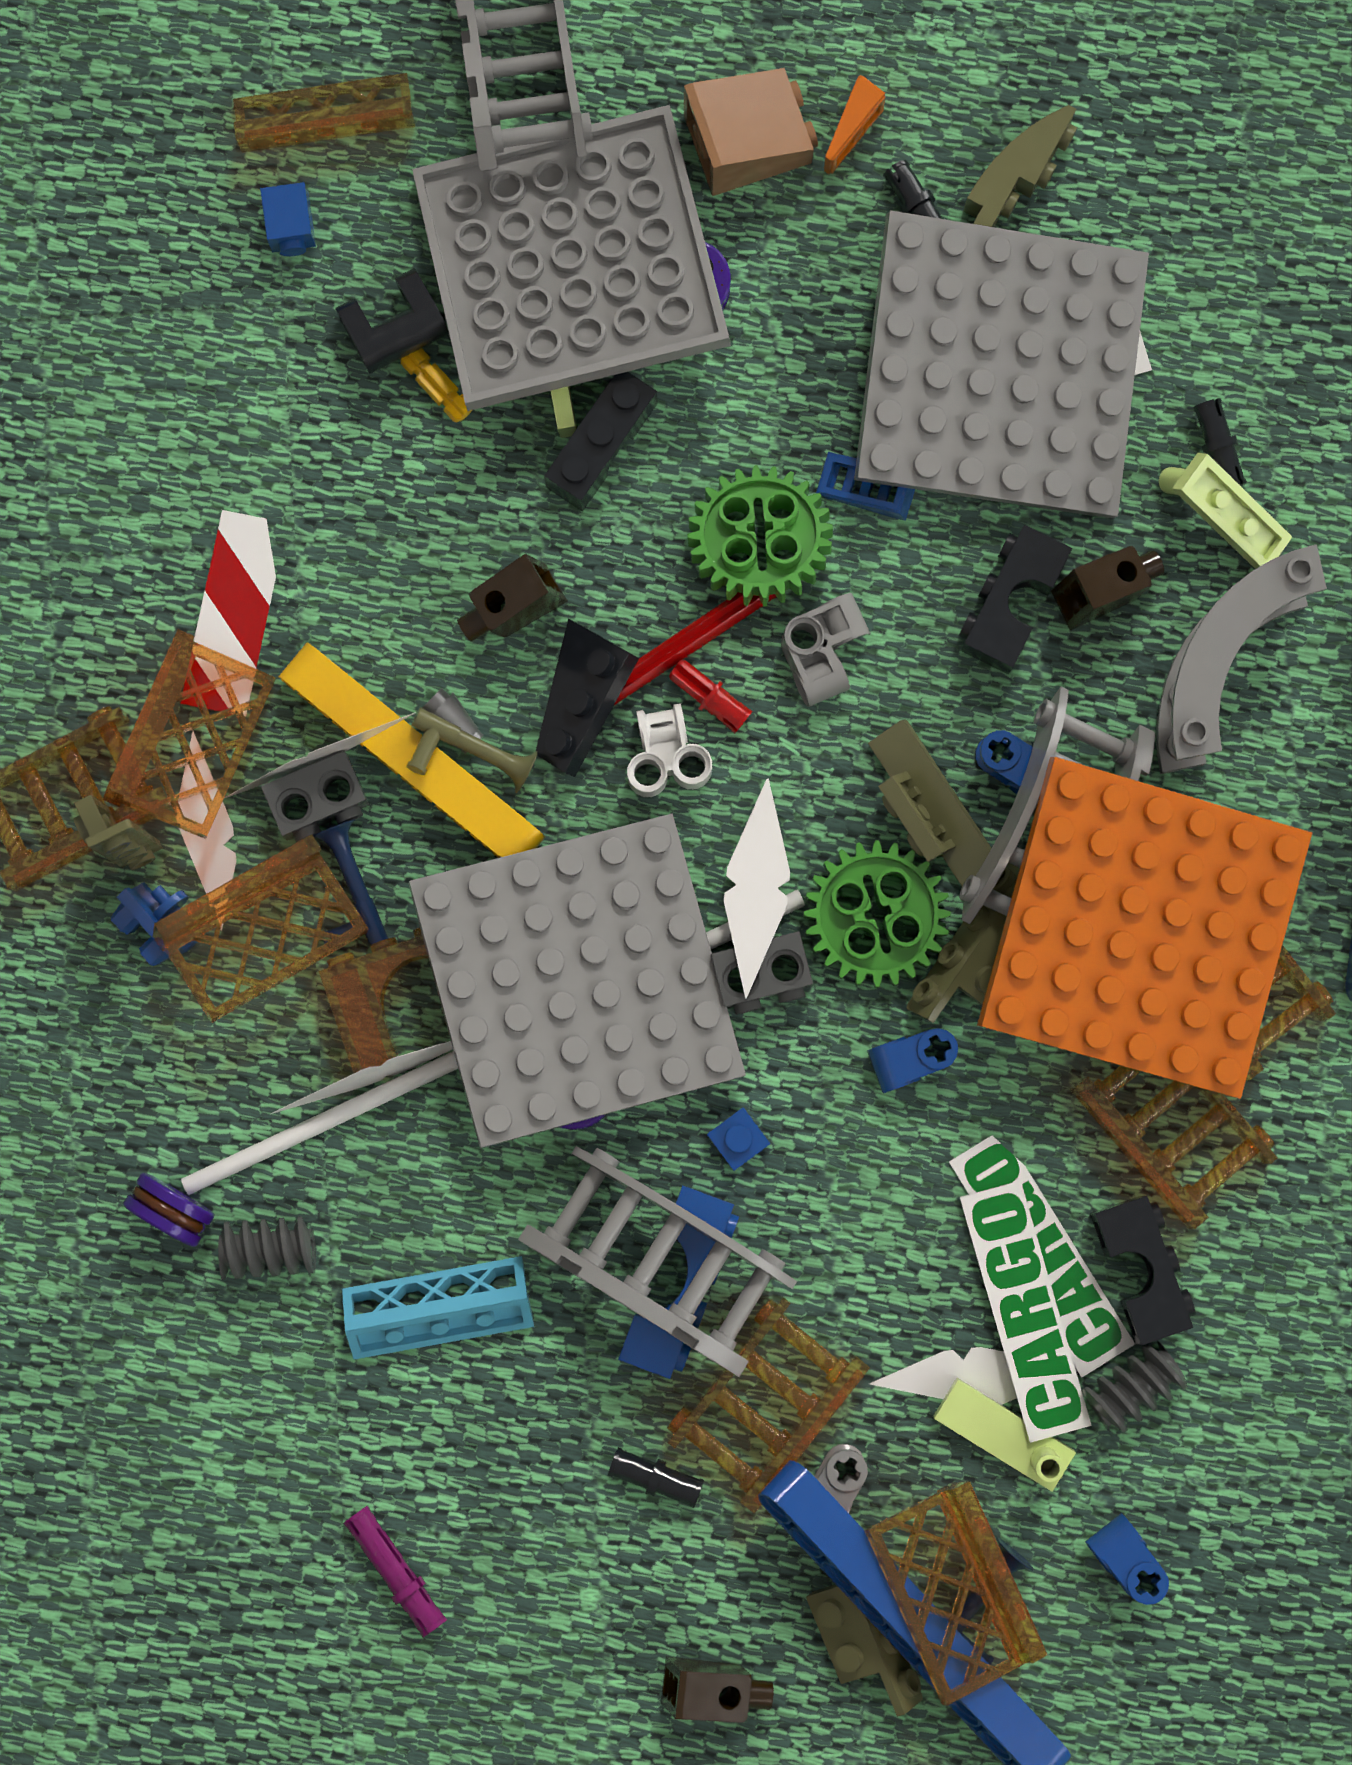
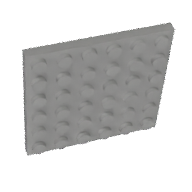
M670 105L591 124L593 140L585 141L587 156L578 157L575 139L569 138L506 147L503 153H496L498 169L480 171L477 153L412 169L463 397L468 411L731 346Z
M890 210L886 214L854 480L1098 517H1118L1149 253Z
M673 813L409 881L410 892L480 1149L746 1076L728 1009L724 1007L711 957V948Z

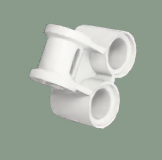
M681 703L674 704L673 709L649 714H645L643 710L636 711L642 748L645 752L637 754L632 758L627 767L630 788L642 797H653L665 789L668 776L672 775L675 781L686 789L703 787L709 781L712 774V759L710 753L704 747L697 744L686 745L688 742ZM689 756L700 758L705 766L704 772L695 778L684 776L679 769V765L684 758ZM645 764L656 766L661 774L659 780L650 786H644L635 779L636 770Z

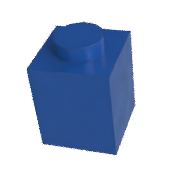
M305 183L260 188L266 236L272 253L280 252L282 256L291 257L304 254L306 248L316 247L310 197Z

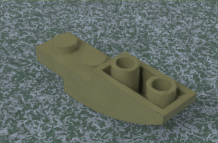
M1067 105L1045 116L1011 141L992 161L975 184L965 203L963 211L976 218L973 224L995 227L1001 215L1008 219L1021 196L1015 190L1031 198L1037 186L1043 189L1046 188L1057 167L1056 164L1050 161L1058 148L1066 151L1078 127L1071 124L1076 108Z

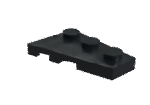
M569 618L536 751L538 757L564 773L575 777L639 658Z

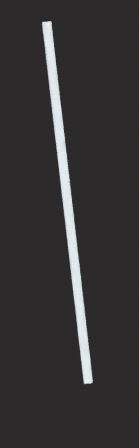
M798 889L786 895L788 901L783 916L805 906ZM728 922L706 932L711 950L732 940ZM454 1051L182 1178L181 1181L188 1195H191L457 1070L458 1066Z

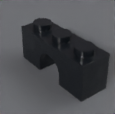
M629 372L614 375L544 475L546 488L583 512L607 478L609 467L619 450L629 438L634 439L657 406V391Z
M1026 525L1022 527L1018 537L1009 533L998 555L999 558L1005 560V563L998 576L991 572L989 573L978 597L986 601L979 615L972 612L969 613L958 635L966 639L961 651L1009 675L1033 627L1020 622L1012 615L1008 605L1009 595L1017 589L1031 588L1048 596L1073 548Z
M1138 1196L1091 1212L1090 1216L1105 1257L1133 1252L1143 1259L1147 1267L1148 1277L1143 1289L1133 1296L1120 1300L1134 1343L1142 1346L1193 1328L1190 1317L1196 1315L1195 1307L1188 1290H1180L1175 1273L1180 1271V1264L1172 1245L1166 1247L1164 1245L1159 1229L1165 1228V1222L1157 1202L1150 1203L1148 1196Z

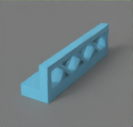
M522 1256L342 1289L345 1333L353 1359L534 1327ZM515 1274L516 1286L496 1289L489 1285L498 1276ZM464 1283L470 1286V1289L462 1296L450 1297L445 1294L446 1290L454 1284ZM419 1291L425 1295L418 1304L406 1306L399 1302L406 1293ZM374 1299L380 1303L373 1312L355 1315V1302Z

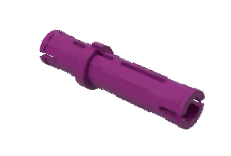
M368 1505L343 1523L388 1585V1588L394 1595L391 1597L395 1605L400 1603L422 1638L447 1621V1618L435 1605L423 1585L426 1582L422 1576L417 1578L412 1569H410L387 1533L377 1522Z

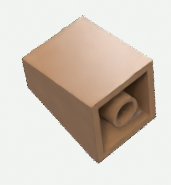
M785 68L684 85V118L712 196L812 163L813 148L818 147L816 132L811 121L805 123L799 110V107L804 106L801 90L796 80L789 82Z

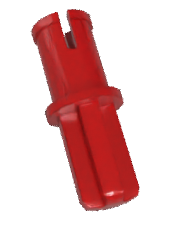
M686 660L678 662L670 672V680L701 704L698 708L700 711L703 709L708 711L734 734L753 712L721 686L724 683L719 681L716 685Z

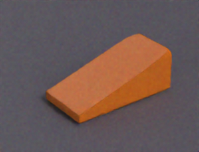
M859 75L826 153L824 171L827 174H833L884 110L885 92L862 75Z

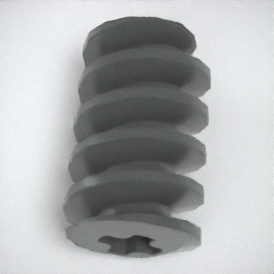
M298 1216L294 1230H289L285 1219L279 1218L276 1230L271 1231L266 1219H261L257 1233H253L248 1221L245 1220L242 1221L239 1234H234L230 1223L224 1222L218 1241L221 1279L225 1280L229 1267L235 1279L243 1278L247 1265L254 1278L262 1276L265 1265H267L272 1276H279L284 1263L290 1275L298 1274L302 1261L308 1273H315L316 1245L313 1228L308 1229L303 1217Z
M1158 1340L1159 1352L1149 1345L1142 1347L1145 1362H1142L1134 1355L1127 1357L1129 1373L1119 1366L1113 1367L1114 1384L1105 1377L1100 1376L1097 1379L1099 1394L1089 1387L1082 1389V1394L1109 1432L1111 1425H1114L1124 1433L1128 1431L1124 1418L1127 1414L1138 1422L1142 1421L1143 1418L1139 1407L1142 1403L1151 1410L1156 1411L1158 1407L1154 1397L1155 1394L1159 1393L1169 1401L1173 1399L1169 1386L1172 1382L1183 1390L1188 1388L1186 1379L1179 1366Z

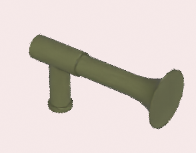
M420 707L411 726L424 733L411 761L408 762L406 767L414 773L425 775L426 767L439 740L451 746L455 745L504 771L512 779L515 785V793H517L525 783L534 765L537 751L528 756H518L502 751L461 730L455 724Z

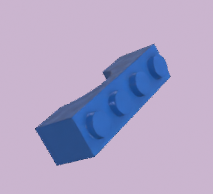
M682 1185L676 1204L732 1238L739 1216L731 1213L734 1204ZM687 1224L677 1238L687 1258V1278L678 1297L665 1307L667 1310L670 1309L673 1303H679L715 1244V1241ZM716 1276L715 1280L713 1281L712 1285L715 1284L716 1279H717V1276ZM701 1301L693 1314L697 1317L693 1323V1326L699 1328L707 1302ZM635 1314L618 1360L670 1379L673 1370L683 1371L691 1347L646 1318Z

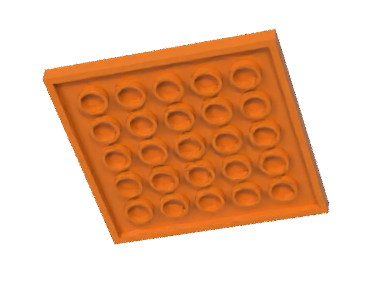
M1050 757L977 1026L1241 1099L1312 832L1072 761Z

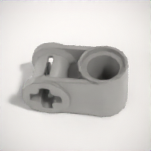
M838 1444L832 1447L826 1454L814 1477L849 1513L853 1501L866 1480L868 1474L867 1464L862 1453L855 1446ZM849 1457L853 1458L852 1463L856 1469L855 1474L852 1475L846 1472L842 1478L838 1477L839 1471L835 1463L837 1461L845 1463Z

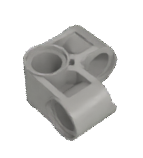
M852 593L838 596L814 610L793 618L789 621L782 635V651L792 671L798 692L807 707L850 689L844 667L838 656L834 653V650L842 644L862 635L871 634ZM797 630H805L812 635L814 645L808 649L798 648L792 642L791 634Z

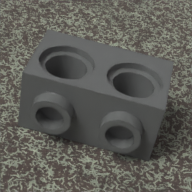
M345 750L261 786L281 835L287 841L295 838L296 843L313 839L311 836L321 832L320 826L334 820L340 825L363 816L361 809L370 805ZM337 780L348 782L350 792L346 799L340 802L328 800L327 790L331 783ZM295 798L307 800L308 811L303 818L299 820L287 818L286 806L291 800Z
M799 931L772 939L747 999H745L744 993H737L728 985V975L733 970L739 969L734 948L711 954L724 1007H727V1009L734 1007L735 1015L761 1009L760 1000L778 996L779 1003L806 997L804 989L813 985ZM787 957L795 962L797 975L793 980L783 982L775 978L772 973V963L776 959Z

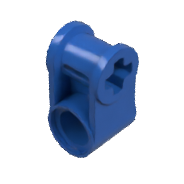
M996 730L978 743L975 750V759L978 766L984 772L1007 785L1012 792L1017 794L1033 747L1010 732ZM998 743H1002L1005 746L1003 754L1008 759L1002 758L996 763L991 759L993 751L988 746L994 747Z
M936 1028L908 1038L902 1037L867 1050L881 1090L883 1093L916 1082L923 1076L950 1066L957 1058L958 1044L950 1032ZM932 1036H936L939 1042L947 1041L949 1049L943 1052L944 1060L938 1062L935 1056L927 1057L925 1055L924 1049L930 1046L929 1038Z
M1122 1513L1085 1541L1108 1573L1113 1575L1124 1591L1137 1602L1145 1605L1156 1604L1166 1596L1169 1588V1579L1165 1570L1147 1549L1145 1541ZM1141 1571L1148 1575L1155 1574V1577L1151 1580L1154 1588L1149 1593L1142 1588L1137 1591L1135 1589L1140 1583L1137 1574Z

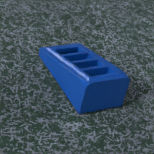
M828 452L816 493H820L823 498L906 521L915 489L898 487L894 502L892 503L888 502L892 486L881 484L877 499L870 497L874 483L862 481L859 495L854 494L852 489L855 483L854 476L857 458ZM840 466L848 468L842 490L834 489Z

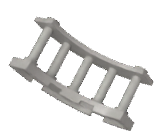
M455 0L458 19L467 18L469 30L461 31L480 171L498 169L496 153H503L506 147L569 138L575 139L577 156H587L585 141L593 140L589 112L581 113L563 0H553L554 3L485 13L484 8L475 9L474 0ZM552 21L557 22L560 51L491 60V56L482 57L479 36L488 35L487 31ZM556 69L564 70L567 92L497 102V98L488 99L486 84L495 83L494 78ZM568 110H570L571 120L508 129H501L500 120Z
M1317 544L1291 551L1251 571L1215 603L1184 640L1165 679L1159 705V714L1157 716L1156 747L1160 774L1203 766L1206 764L1205 755L1222 751L1219 711L1221 695L1230 666L1240 647L1251 633L1276 618L1307 608V595L1327 589Z
M1061 686L1051 701L1045 699L1034 717V724L1037 725L1035 741L1013 806L992 849L976 876L970 875L962 886L959 896L960 900L964 901L962 921L970 924L983 905L1007 916L1012 898L993 890L1008 863L1018 868L1021 866L1025 850L1017 847L1030 817H1034L1050 757H1058L1081 764L1056 752L1061 732L1113 756V762L1116 763L1114 774L1139 781L1140 774L1147 776L1150 772L1155 742L1154 731L1139 725L1129 739L1124 737L1120 740L1066 714L1068 689Z
M576 1146L571 1154L590 1166L552 1228L548 1226L545 1232L542 1233L527 1224L518 1240L667 1331L670 1335L716 1364L740 1377L749 1361L733 1351L737 1345L734 1339L771 1278L791 1289L794 1288L797 1281L782 1271L786 1263L764 1249L761 1250L759 1255L753 1253L679 1205L618 1170L616 1167L620 1161L603 1150L596 1148L593 1154H590ZM608 1177L626 1187L589 1249L583 1248L580 1255L567 1248L571 1242L568 1236L604 1178ZM643 1197L670 1213L633 1276L627 1275L624 1282L603 1270L607 1264L604 1258ZM687 1224L715 1241V1244L679 1303H673L670 1309L667 1310L647 1297L652 1290L648 1285ZM732 1252L756 1269L719 1330L713 1329L709 1336L693 1326L697 1318L693 1314Z

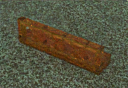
M407 73L233 99L236 121L234 122L235 136L242 153L415 127ZM400 86L402 97L373 101L382 89ZM370 91L367 97L360 92ZM351 94L362 102L330 107L339 95ZM327 97L323 103L317 100L318 98ZM307 100L318 108L316 110L286 114L292 105L298 101ZM283 104L280 110L273 105ZM264 107L275 116L246 120L244 109Z

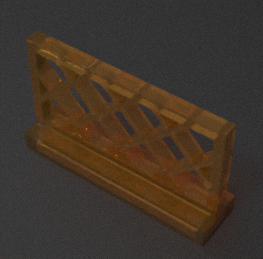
M178 629L109 781L103 800L118 807L122 803L206 839L276 677L193 641L195 636ZM198 657L214 664L220 679L197 686L191 672L195 658ZM225 669L234 674L227 676ZM246 678L262 685L257 699L239 704L231 683ZM187 679L190 689L181 692L183 685ZM223 686L232 708L210 715L201 693ZM194 696L203 718L180 726L173 710L175 703ZM252 709L248 721H246L243 711ZM236 715L243 731L241 737L222 744L213 722ZM169 719L173 729L163 732ZM206 725L215 747L192 754L184 733ZM177 736L185 758L162 765L155 749L158 742ZM235 748L229 761L226 751ZM219 754L225 769L224 776L205 784L196 762ZM152 758V761L155 765V769L146 771L147 766ZM189 764L198 787L175 795L166 772ZM159 775L168 797L151 803L135 796V793L141 781ZM218 787L212 801L208 791ZM201 794L208 809L203 824L184 817L178 802ZM171 804L174 812L163 807Z
M312 834L154 923L152 937L161 951H166L211 1023L368 932L369 928L320 855L321 848ZM316 870L326 885L323 899L298 894L297 889L300 879ZM294 883L292 892L282 890L285 887ZM330 892L337 903L328 901ZM270 896L290 900L285 921L258 916L261 901ZM294 902L321 908L316 929L289 923ZM255 905L253 914L243 912ZM326 909L344 913L353 928L341 935L321 931ZM231 918L250 922L246 944L219 938L222 923ZM255 924L282 930L277 952L250 946ZM216 927L214 937L204 935ZM287 931L313 937L311 952L303 957L282 953ZM319 939L329 941L317 948ZM191 941L211 945L206 967L187 963L178 949ZM216 946L243 953L238 975L211 968ZM248 954L275 960L272 975L263 980L243 976ZM280 962L289 964L278 971ZM194 973L204 975L202 985ZM213 977L236 983L233 997L215 1007L205 992L208 978ZM241 984L251 986L245 991L239 993Z
M970 1481L952 1482L938 1489V1493L864 1530L942 1705L946 1706L1025 1663L1033 1664L1048 1655ZM938 1505L941 1506L947 1520L942 1538L922 1530L927 1511ZM915 1517L913 1526L905 1524L906 1521ZM895 1527L910 1533L903 1558L889 1553L881 1534ZM953 1535H954V1538H955L957 1544L954 1543V1542H951V1539H952V1536H953ZM919 1537L939 1544L932 1570L912 1562ZM948 1549L962 1553L966 1562L961 1581L941 1574ZM894 1563L900 1565L899 1571H897ZM909 1569L930 1576L922 1602L910 1598L904 1587ZM972 1578L976 1584V1587L970 1585ZM939 1580L959 1588L952 1613L931 1606ZM968 1592L981 1596L986 1608L981 1625L961 1617ZM913 1606L920 1608L918 1616ZM929 1612L949 1620L942 1646L928 1641L924 1632ZM992 1622H993V1625H994L996 1631L993 1630V1629H990V1626H991V1623H992ZM958 1624L978 1631L971 1657L951 1650ZM988 1635L1001 1640L1008 1656L1007 1660L995 1666L980 1661ZM933 1650L939 1652L938 1659H936ZM949 1656L969 1664L963 1683L951 1690L943 1674ZM978 1667L986 1670L983 1673L976 1676Z

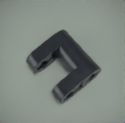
M415 268L395 277L396 284L409 309L371 327L355 298L335 308L369 374L449 335L448 328L435 302Z

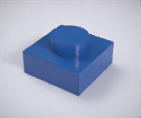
M744 1107L707 1134L733 1171L770 1145V1142Z

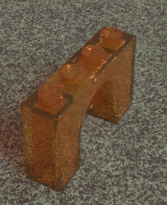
M420 927L413 930L414 938L397 943L395 937L370 945L372 953L358 958H354L353 952L336 956L327 960L329 968L319 971L353 1073L368 1067L381 1066L387 1060L399 1056L385 1015L384 999L391 979L401 968L417 960L429 959Z

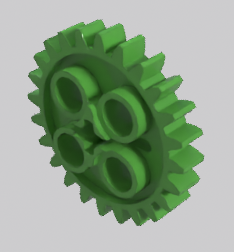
M755 465L752 470V476L748 478L744 476L740 469H735V482L733 483L720 476L719 492L709 487L705 488V499L708 503L703 501L695 502V513L698 516L689 517V529L693 532L687 534L688 547L694 548L690 551L692 563H701L698 567L699 577L702 579L712 575L710 580L711 590L716 591L725 585L727 600L730 601L737 592L743 593L744 605L748 606L753 595L760 597V601L763 607L768 604L769 595L775 594L781 603H785V590L790 588L795 594L800 596L802 595L801 580L813 585L816 583V572L814 569L825 571L826 558L823 555H830L832 553V542L827 539L833 537V525L826 523L830 519L829 508H819L822 505V495L816 493L808 496L809 482L807 480L798 486H794V472L790 471L781 480L777 478V468L775 466L770 469L768 476H761L758 465ZM756 501H760L763 504L767 568L764 571L758 569L754 503ZM784 509L789 511L791 515L781 519L772 516L771 513L775 510ZM736 511L742 512L747 516L741 521H731L726 518L727 515ZM780 550H789L795 554L793 557L785 560L774 556ZM735 553H744L750 557L740 563L729 559Z
M875 840L871 853H866L860 842L856 843L855 857L853 858L841 849L838 852L840 861L838 867L827 860L823 864L825 871L829 875L828 878L814 875L812 879L813 883L821 889L820 892H807L805 896L808 901L816 904L814 909L803 912L804 918L815 920L816 925L805 931L806 936H819L821 940L812 949L813 953L827 950L829 956L823 966L827 968L838 962L841 965L838 975L840 979L845 977L850 970L856 972V986L861 985L866 975L871 976L874 988L880 987L882 976L885 975L888 976L893 986H897L899 984L900 971H903L910 979L915 978L916 973L913 964L916 962L928 968L931 963L925 952L930 951L939 954L942 950L940 945L933 940L934 936L943 937L949 933V930L938 925V920L951 916L950 911L938 909V904L949 897L948 893L934 892L933 888L942 879L941 876L927 879L924 874L929 868L930 862L926 861L916 867L912 864L915 851L912 849L904 858L898 856V843L895 842L888 853H882L879 840ZM890 875L899 877L905 887L903 896L892 899L884 895L880 886L881 880ZM864 876H870L872 879L878 908L887 909L889 913L882 920L883 929L890 946L889 953L882 951L876 921L874 919L867 920L865 914L871 909V902L864 886ZM844 887L855 888L861 896L860 906L854 910L843 909L837 902V892ZM908 919L914 923L917 934L913 941L901 942L895 938L892 926L896 920ZM856 930L866 931L873 939L872 950L866 954L855 953L849 946V935Z

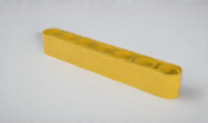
M308 642L278 676L293 691L296 690L298 695L325 717L332 719L331 722L350 737L401 718ZM405 720L360 743L362 747L365 746L369 753L396 775L399 774L402 780L424 798L436 804L435 807L465 831L468 830L473 838L498 858L535 849L545 839V836L536 827L438 747L435 748L426 767L425 775L409 770L406 766L411 761L422 734Z

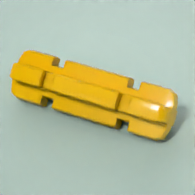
M422 348L401 358V365L410 375L413 373L417 375L415 378L416 382L438 406L441 404L445 406L443 411L453 422H461L471 413L466 408L463 394L458 395V387L436 363L432 365L429 363L431 358Z

